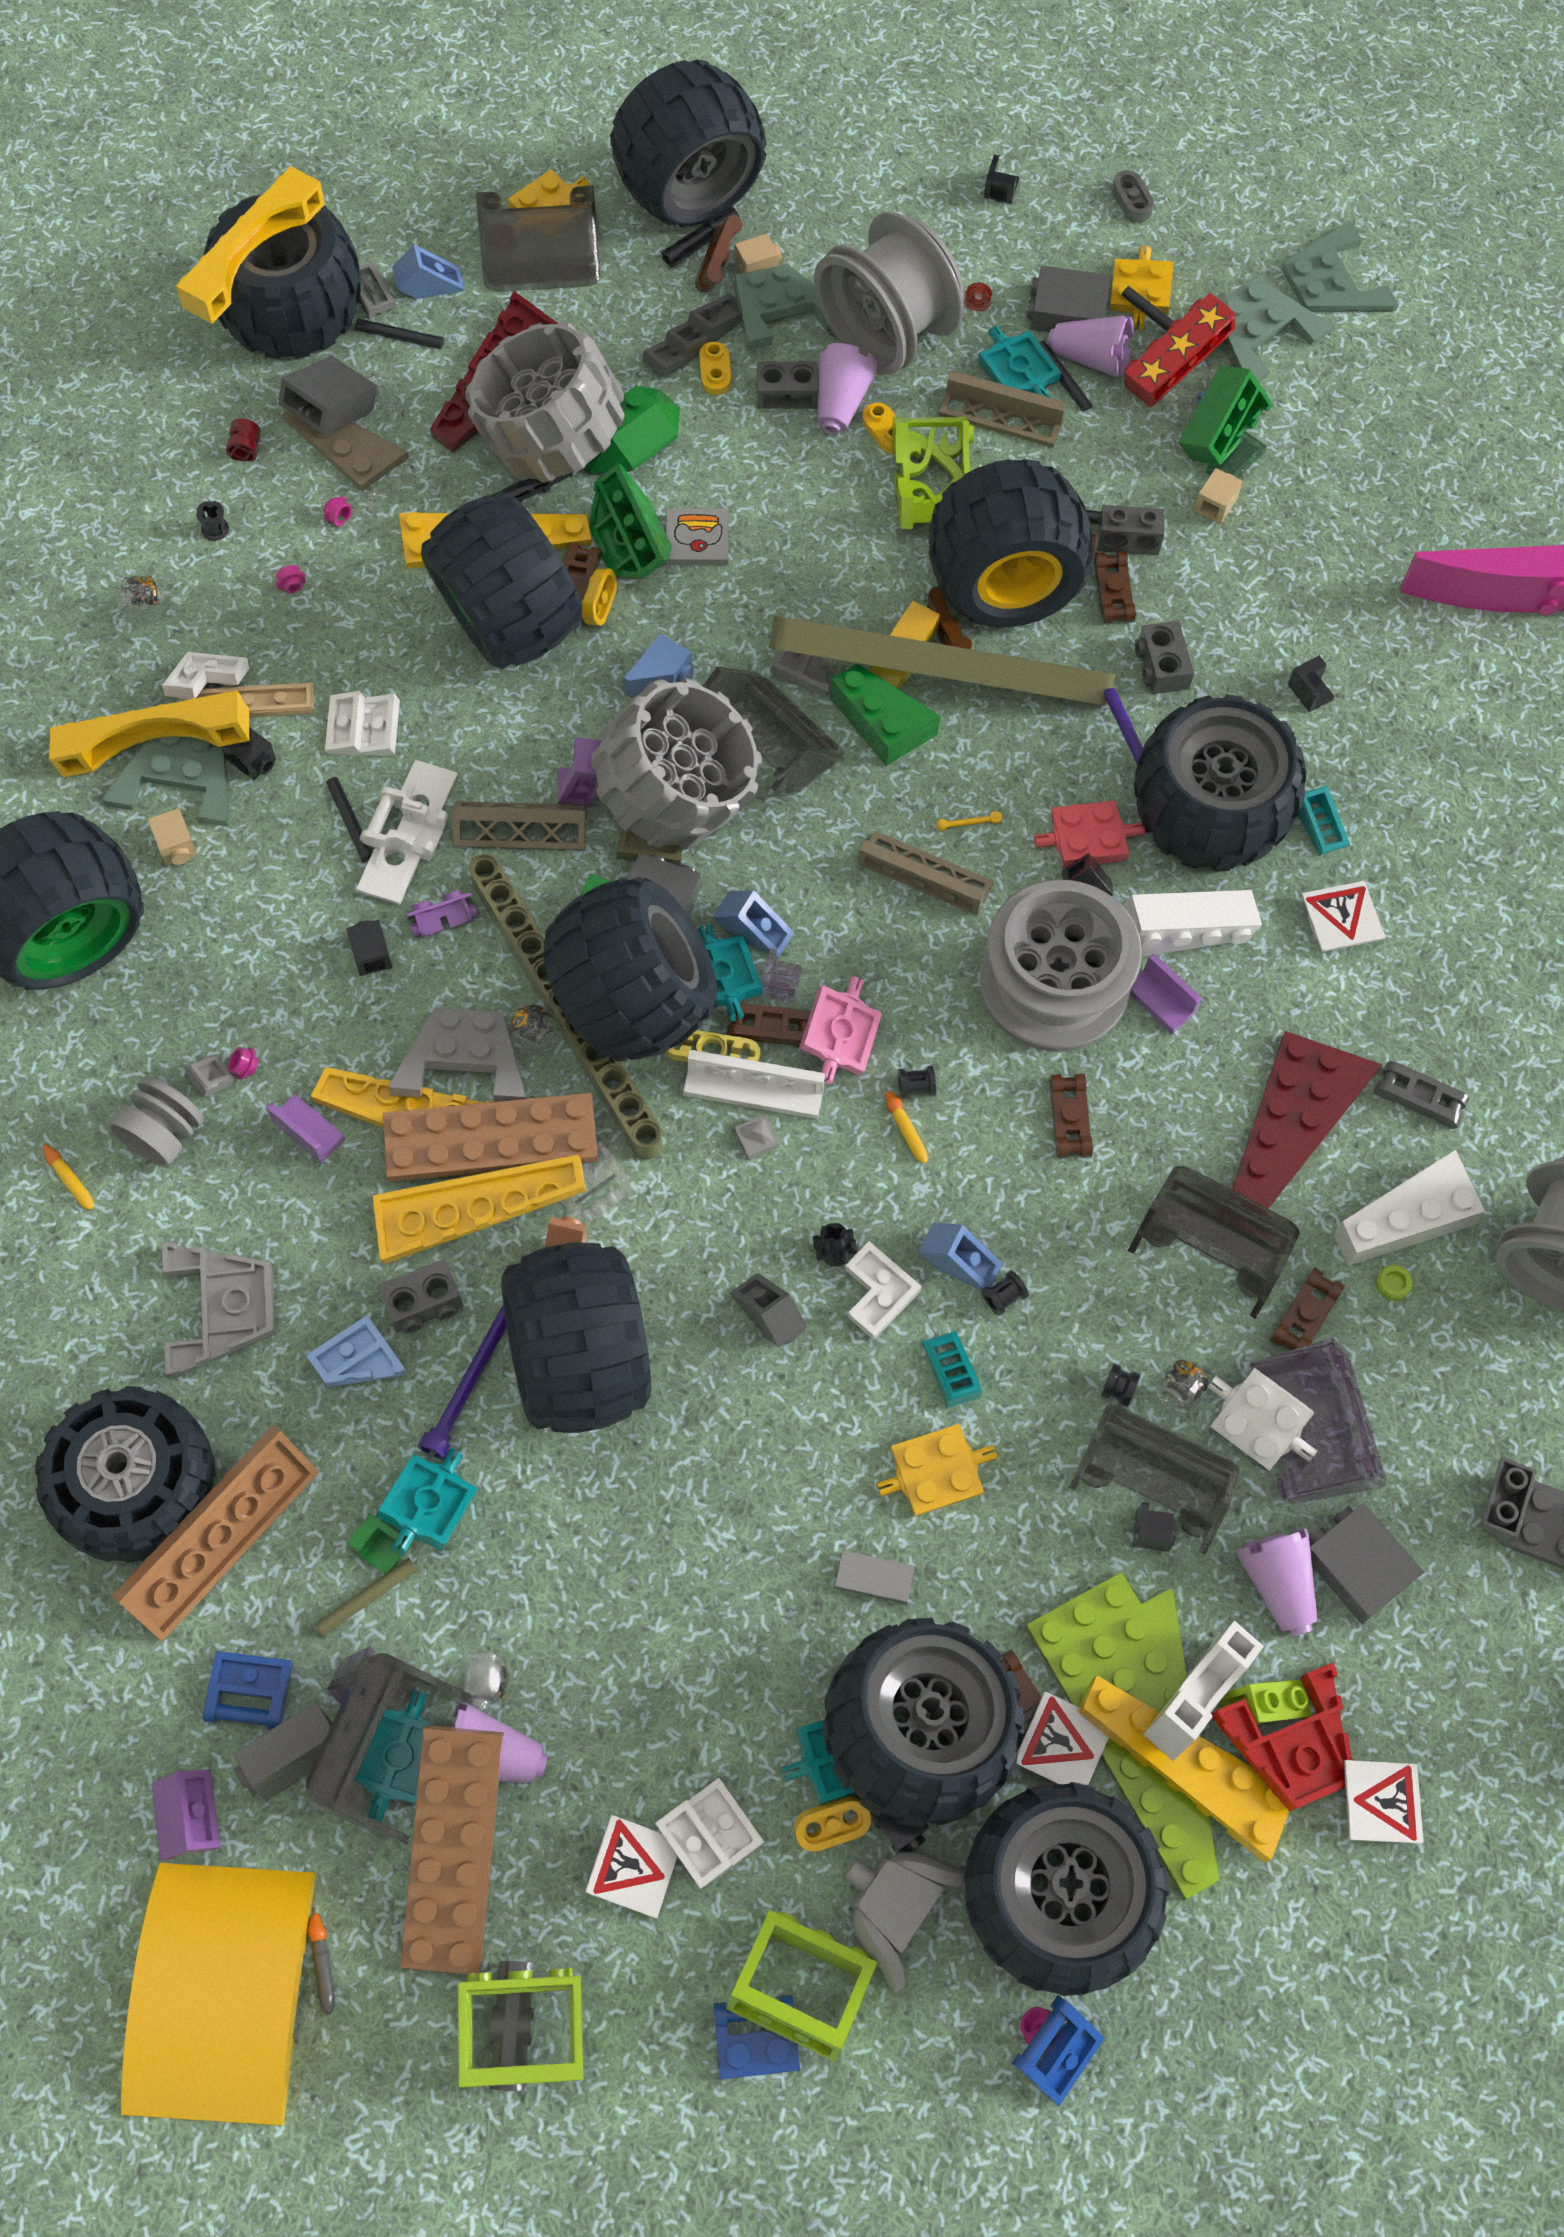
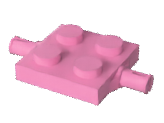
M858 977L850 978L846 993L834 991L824 985L817 990L799 1046L800 1049L824 1061L821 1073H825L824 1083L826 1084L833 1083L837 1067L858 1076L865 1071L882 1016L881 1012L868 1007L859 999L864 981L862 979L858 981Z

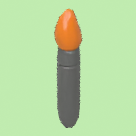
M314 1913L309 1920L308 1936L313 1943L312 1954L314 1955L313 1962L320 2006L326 2014L330 2015L334 2009L335 1994L328 1947L325 1941L327 1931L320 1915Z

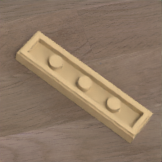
M313 682L202 689L196 697L200 698L237 690L249 708V718L314 714Z

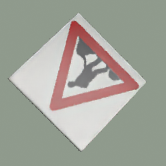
M1365 881L1301 894L1315 940H1318L1322 952L1386 938Z
M1044 1691L1024 1736L1023 1743L1017 1752V1764L1058 1784L1075 1782L1088 1785L1109 1737L1078 1713L1080 1707Z
M1344 1760L1349 1840L1422 1844L1423 1831L1417 1764Z
M610 1815L585 1893L657 1919L677 1854L662 1833Z

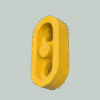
M720 342L704 344L699 351L702 388L711 395L724 394L731 387L729 350Z
M871 403L863 410L862 423L883 451L893 454L892 436L890 435H892V418L897 416L886 404Z
M596 569L589 579V586L582 600V619L589 626H602L606 622L617 591V579L612 569Z
M846 1796L800 1813L794 1822V1834L799 1845L805 1850L811 1852L821 1851L863 1836L871 1824L870 1812L860 1805L861 1799L854 1796ZM849 1810L855 1811V1816L852 1820L846 1821L843 1819L845 1812ZM810 1823H818L819 1828L815 1833L806 1831Z

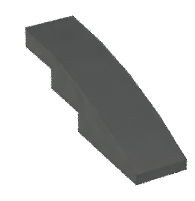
M729 293L690 311L688 321L668 330L665 341L644 350L642 360L662 377L686 365L699 355L700 348L704 344L716 342L742 322L737 298Z

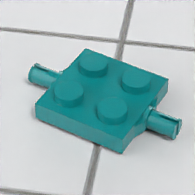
M998 325L991 327L988 335L996 344L980 352L978 362L992 381L1052 398L1044 387L1059 381L1061 371L1031 331L1018 336L1006 337Z
M705 924V931L704 925H701L698 928V932L708 951L716 977L717 997L715 1007L726 1006L730 1020L736 1021V1015L738 1020L744 1017V1013L739 1001L763 994V987L744 936L715 939L712 926Z
M450 1449L442 1464L428 1462L412 1454L376 1515L377 1518L396 1527L400 1531V1534L391 1546L394 1553L397 1552L402 1544L398 1555L404 1556L413 1539L420 1540L441 1552L444 1549L478 1489L474 1485L462 1480L454 1472L459 1462L463 1459L460 1451H458L453 1459L456 1449Z
M413 1689L406 1711H392L377 1705L373 1708L347 1781L366 1787L372 1794H375L369 1814L367 1815L369 1819L383 1822V1817L390 1800H404L416 1804L423 1728L426 1725L435 1726L420 1716L426 1698L429 1695L427 1693Z
M823 1720L797 1728L795 1734L801 1749V1761L781 1766L782 1775L785 1774L783 1776L784 1781L788 1782L807 1776L813 1785L819 1805L855 1795L856 1793L850 1787L845 1790L833 1771L835 1760L833 1755L828 1754V1750L825 1749Z

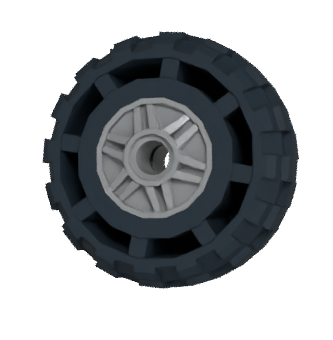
M125 1386V1388H121L119 1391L112 1392L109 1389L93 1393L91 1395L92 1399L81 1405L76 1402L64 1412L66 1417L58 1426H51L43 1440L46 1443L43 1453L37 1456L35 1474L37 1475L38 1488L35 1490L39 1505L48 1522L65 1541L77 1550L95 1559L111 1562V1560L125 1561L126 1563L144 1561V1558L150 1556L212 1490L213 1478L216 1476L215 1459L209 1440L202 1427L190 1412L172 1397L159 1391L155 1393L135 1386Z

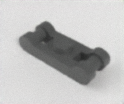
M1393 1061L1386 1063L1382 1072L1384 1078L1377 1083L1374 1090L1375 1095L1388 1101L1393 1100L1431 1117L1451 1129L1457 1128L1461 1119L1459 1115L1460 1110L1465 1109L1469 1101V1096L1466 1093ZM1397 1081L1406 1083V1088L1397 1086ZM1440 1099L1446 1101L1448 1104L1447 1108L1438 1104Z

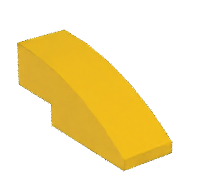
M912 601L890 636L929 642L938 630L940 614ZM872 666L870 672L897 689L901 687L911 673Z

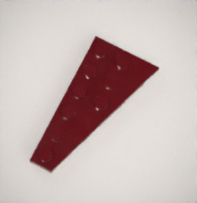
M515 291L510 297V303L506 310H502L498 316V323L495 328L487 334L468 365L467 374L463 379L460 378L455 386L456 392L450 401H446L430 427L431 436L452 453L478 432L468 416L470 405L466 400L465 394L466 387L472 382L476 372L475 367L480 360L487 357L503 339L529 329L531 325L541 323V325L558 324Z
M1285 1031L1225 1211L1259 1222L1354 1100L1379 1071L1382 1064Z

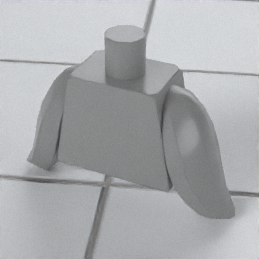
M908 1851L898 1852L890 1859L881 1858L873 1870L856 1857L845 1870L843 1878L859 1889L850 1903L854 1910L852 1918L854 1934L868 1957L878 1962L876 1966L885 1978L892 1996L905 1987L903 1966L896 1952L902 1953L943 1892L944 1889L942 1887H965V1882L963 1881L965 1869L953 1867L921 1853Z

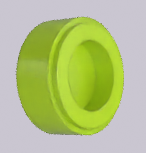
M1398 1265L1384 1267L1376 1278L1378 1292L1381 1296L1391 1301L1404 1299L1413 1287L1411 1274L1405 1268Z

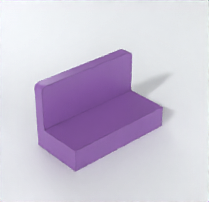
M1152 954L1147 959L1145 968L1137 975L1130 991V996L1171 1034L1195 1015L1201 1001V997L1155 954Z
M296 1094L280 1109L273 1103L266 1107L271 1121L320 1163L346 1140L339 1130Z
M210 1769L177 1771L152 1783L159 1852L162 1861L171 1860L185 1853L207 1852L220 1848Z

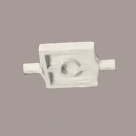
M1253 1368L1244 1382L1235 1386L1234 1389L1218 1378L1217 1375L1208 1385V1389H1211L1225 1400L1221 1412L1210 1427L1269 1471L1279 1458L1290 1450L1300 1455L1308 1463L1312 1460V1456L1314 1457L1318 1450H1315L1300 1438L1302 1428L1312 1417L1314 1411L1256 1368Z

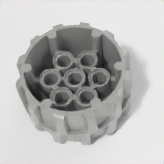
M560 321L558 324L548 325L538 323L529 326V329L506 337L499 342V345L487 357L480 360L475 367L476 372L472 382L466 387L465 397L470 405L468 410L470 420L498 462L506 466L511 475L520 480L531 478L539 479L541 482H550L556 477L580 471L585 468L589 461L600 452H604L611 445L610 440L615 434L617 427L622 426L624 412L620 406V403L624 400V393L591 336L584 331L578 333L574 326L567 322Z
M684 678L680 682L669 683L664 679L651 682L638 696L633 697L600 731L602 743L594 750L591 756V767L596 772L598 788L596 793L599 800L605 803L618 820L616 822L617 825L625 832L631 831L647 840V845L661 848L663 845H679L681 850L695 848L706 837L714 836L754 798L758 790L755 778L757 770L762 766L761 752H758L751 734L753 728L747 718L743 719L731 706L729 698L721 692L715 693L700 686L696 680Z

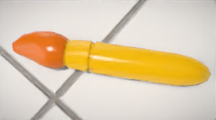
M886 1091L885 1099L888 1111L893 1114L894 1120L914 1157L919 1162L926 1163L928 1159L926 1149L903 1110L901 1100L893 1092Z
M44 1144L42 1149L48 1165L53 1167L56 1174L82 1207L88 1210L93 1209L94 1202L92 1197L70 1167L64 1162L60 1152Z

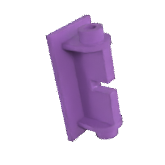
M457 890L443 895V902L431 905L430 900L411 906L412 912L407 913L406 917L407 920L415 919L416 923L410 925L414 937L421 935V938H425L426 936L444 931L440 920L443 917L447 918L450 928L472 922V918L477 917L478 914L475 905H467L466 900L471 899V892L463 895L462 890Z

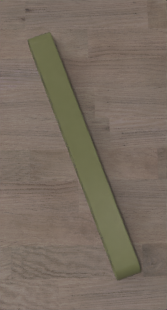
M774 616L769 648L1104 706H1109L1104 697V692L1108 688H1114L1116 674Z
M490 854L475 856L469 863V872L474 890L551 1017L553 1016L552 1019L633 1153L641 1159L655 1158L662 1149V1131L658 1122L620 1061L610 1057L607 1058L606 1056L600 1061L589 1059L592 1055L600 1053L585 1042L579 1034L573 1033L575 1029L561 1007L557 1006L558 1001L550 982L541 979L547 975L544 963L543 947L545 938L497 859ZM482 873H491V875L487 877L479 876ZM498 898L507 899L506 901L501 903L495 902V900ZM516 923L523 924V926H521L520 928L510 927L511 925ZM530 949L539 950L536 954L525 953ZM611 1081H617L621 1084L614 1089L605 1086ZM628 1108L638 1111L632 1116L622 1114V1111ZM643 1136H651L655 1139L649 1144H643L638 1141Z

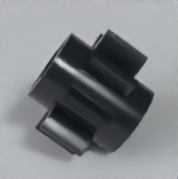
M830 1223L822 1226L820 1236H813L816 1259L818 1261L824 1259L825 1263L831 1267L849 1263V1254L857 1253L853 1229L846 1230L840 1223Z

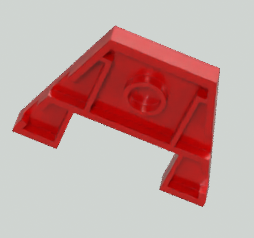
M1334 1662L1300 1676L1317 1714L1271 1734L1261 1735L1245 1699L1211 1713L1213 1720L1288 1811L1297 1809L1346 1787L1344 1760H1352L1348 1733H1343L1340 1711L1343 1710L1341 1695L1336 1694L1334 1678L1338 1676Z

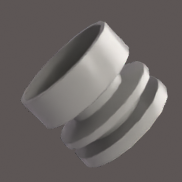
M144 1076L138 1084L139 1090H133L129 1096L132 1103L139 1110L122 1105L107 1127L118 1140L132 1151L158 1166L168 1168L183 1148L180 1141L173 1134L189 1139L194 1133L192 1127L198 1128L204 1117L200 1110L178 1090L160 1080Z

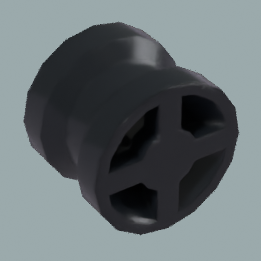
M1114 1363L1101 1396L1107 1399L1110 1397L1119 1399L1122 1405L1128 1407L1141 1374L1135 1371L1131 1373L1123 1371L1121 1365Z

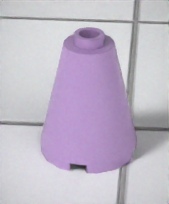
M1122 315L1057 323L1055 329L1052 328L1049 332L1048 346L1052 347V352L1058 356L1109 376L1120 378V376H1124L1131 357L1132 348H1128L1129 338L1134 336L1133 320L1130 316Z
M831 343L827 345L826 350L823 351L822 348L819 353L817 422L822 427V430L828 434L836 435L847 429L877 373L878 361L869 352L867 357L860 354V348L854 345Z
M1307 1528L1291 1530L1292 1534L1287 1536L1285 1534L1281 1535V1533L1235 1549L1239 1561L1281 1631L1289 1630L1291 1636L1312 1631L1311 1624L1318 1621Z
M458 1702L452 1716L456 1717L455 1724L451 1726L452 1728L504 1732L499 1782L532 1783L535 1776L542 1777L548 1754L542 1753V1744L466 1702Z

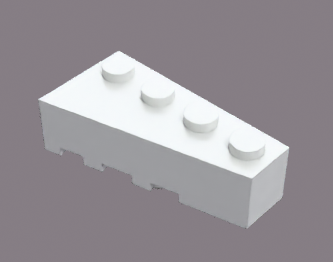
M1252 890L1131 895L1123 906L1137 927L1141 940L1142 957L1230 942L1242 944L1249 941L1262 925Z
M1454 1150L1342 1221L1334 1233V1237L1347 1266L1474 1226L1485 1213V1210L1457 1151Z

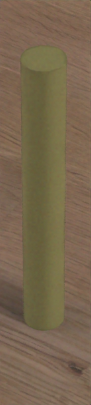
M408 1558L321 1619L315 1626L321 1635L325 1636L417 1571V1568Z

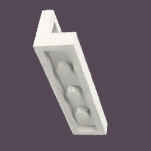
M689 1050L688 1072L683 1096L818 1120L824 1090L825 1073Z

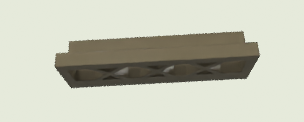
M951 370L947 380L946 394L938 416H965L970 425L1054 448L1063 423L1067 402ZM953 399L963 402L967 409L957 412L947 408L950 400ZM984 408L993 411L996 417L985 420L978 416L977 411ZM1014 416L1021 418L1025 425L1014 428L1009 426L1005 420ZM1039 425L1053 427L1051 437L1037 434L1034 427Z
M457 801L453 806V846L585 850L587 804ZM461 820L474 821L483 831L476 838H461ZM482 821L492 822L488 826H486ZM498 821L507 822L516 832L508 839H499L490 829ZM515 822L525 823L521 827H519ZM531 822H540L548 833L541 840H532L523 830ZM548 823H558V824H556V825L552 828ZM564 823H578V841H565L556 831ZM485 834H487L491 839H486L482 837ZM518 835H520L523 839H514V838H516ZM552 835L556 840L547 839Z
M874 831L869 841L864 840L859 850L858 865L977 916L994 884L993 880L877 831ZM877 841L890 846L891 850L877 845ZM911 856L916 857V858L920 859L921 863H919V862H917V861H915V860H912V859H910V858H908V857H911ZM944 869L950 872L951 876L938 870ZM969 882L977 883L981 886H984V888L980 889L976 886L969 884Z

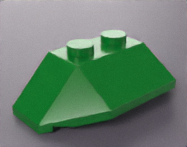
M636 385L624 394V400L620 403L624 412L622 426L617 427L615 434L611 438V445L604 452H600L589 461L583 469L589 475L605 474L619 463L627 472L633 471L678 438L680 407L660 389Z
M617 463L594 482L595 496L591 508L589 529L598 548L602 549V557L608 569H612L617 578L644 579L667 561L672 546L650 500L623 466Z

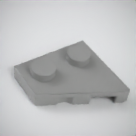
M779 650L770 672L823 696H826L829 689V682L826 679L827 658Z

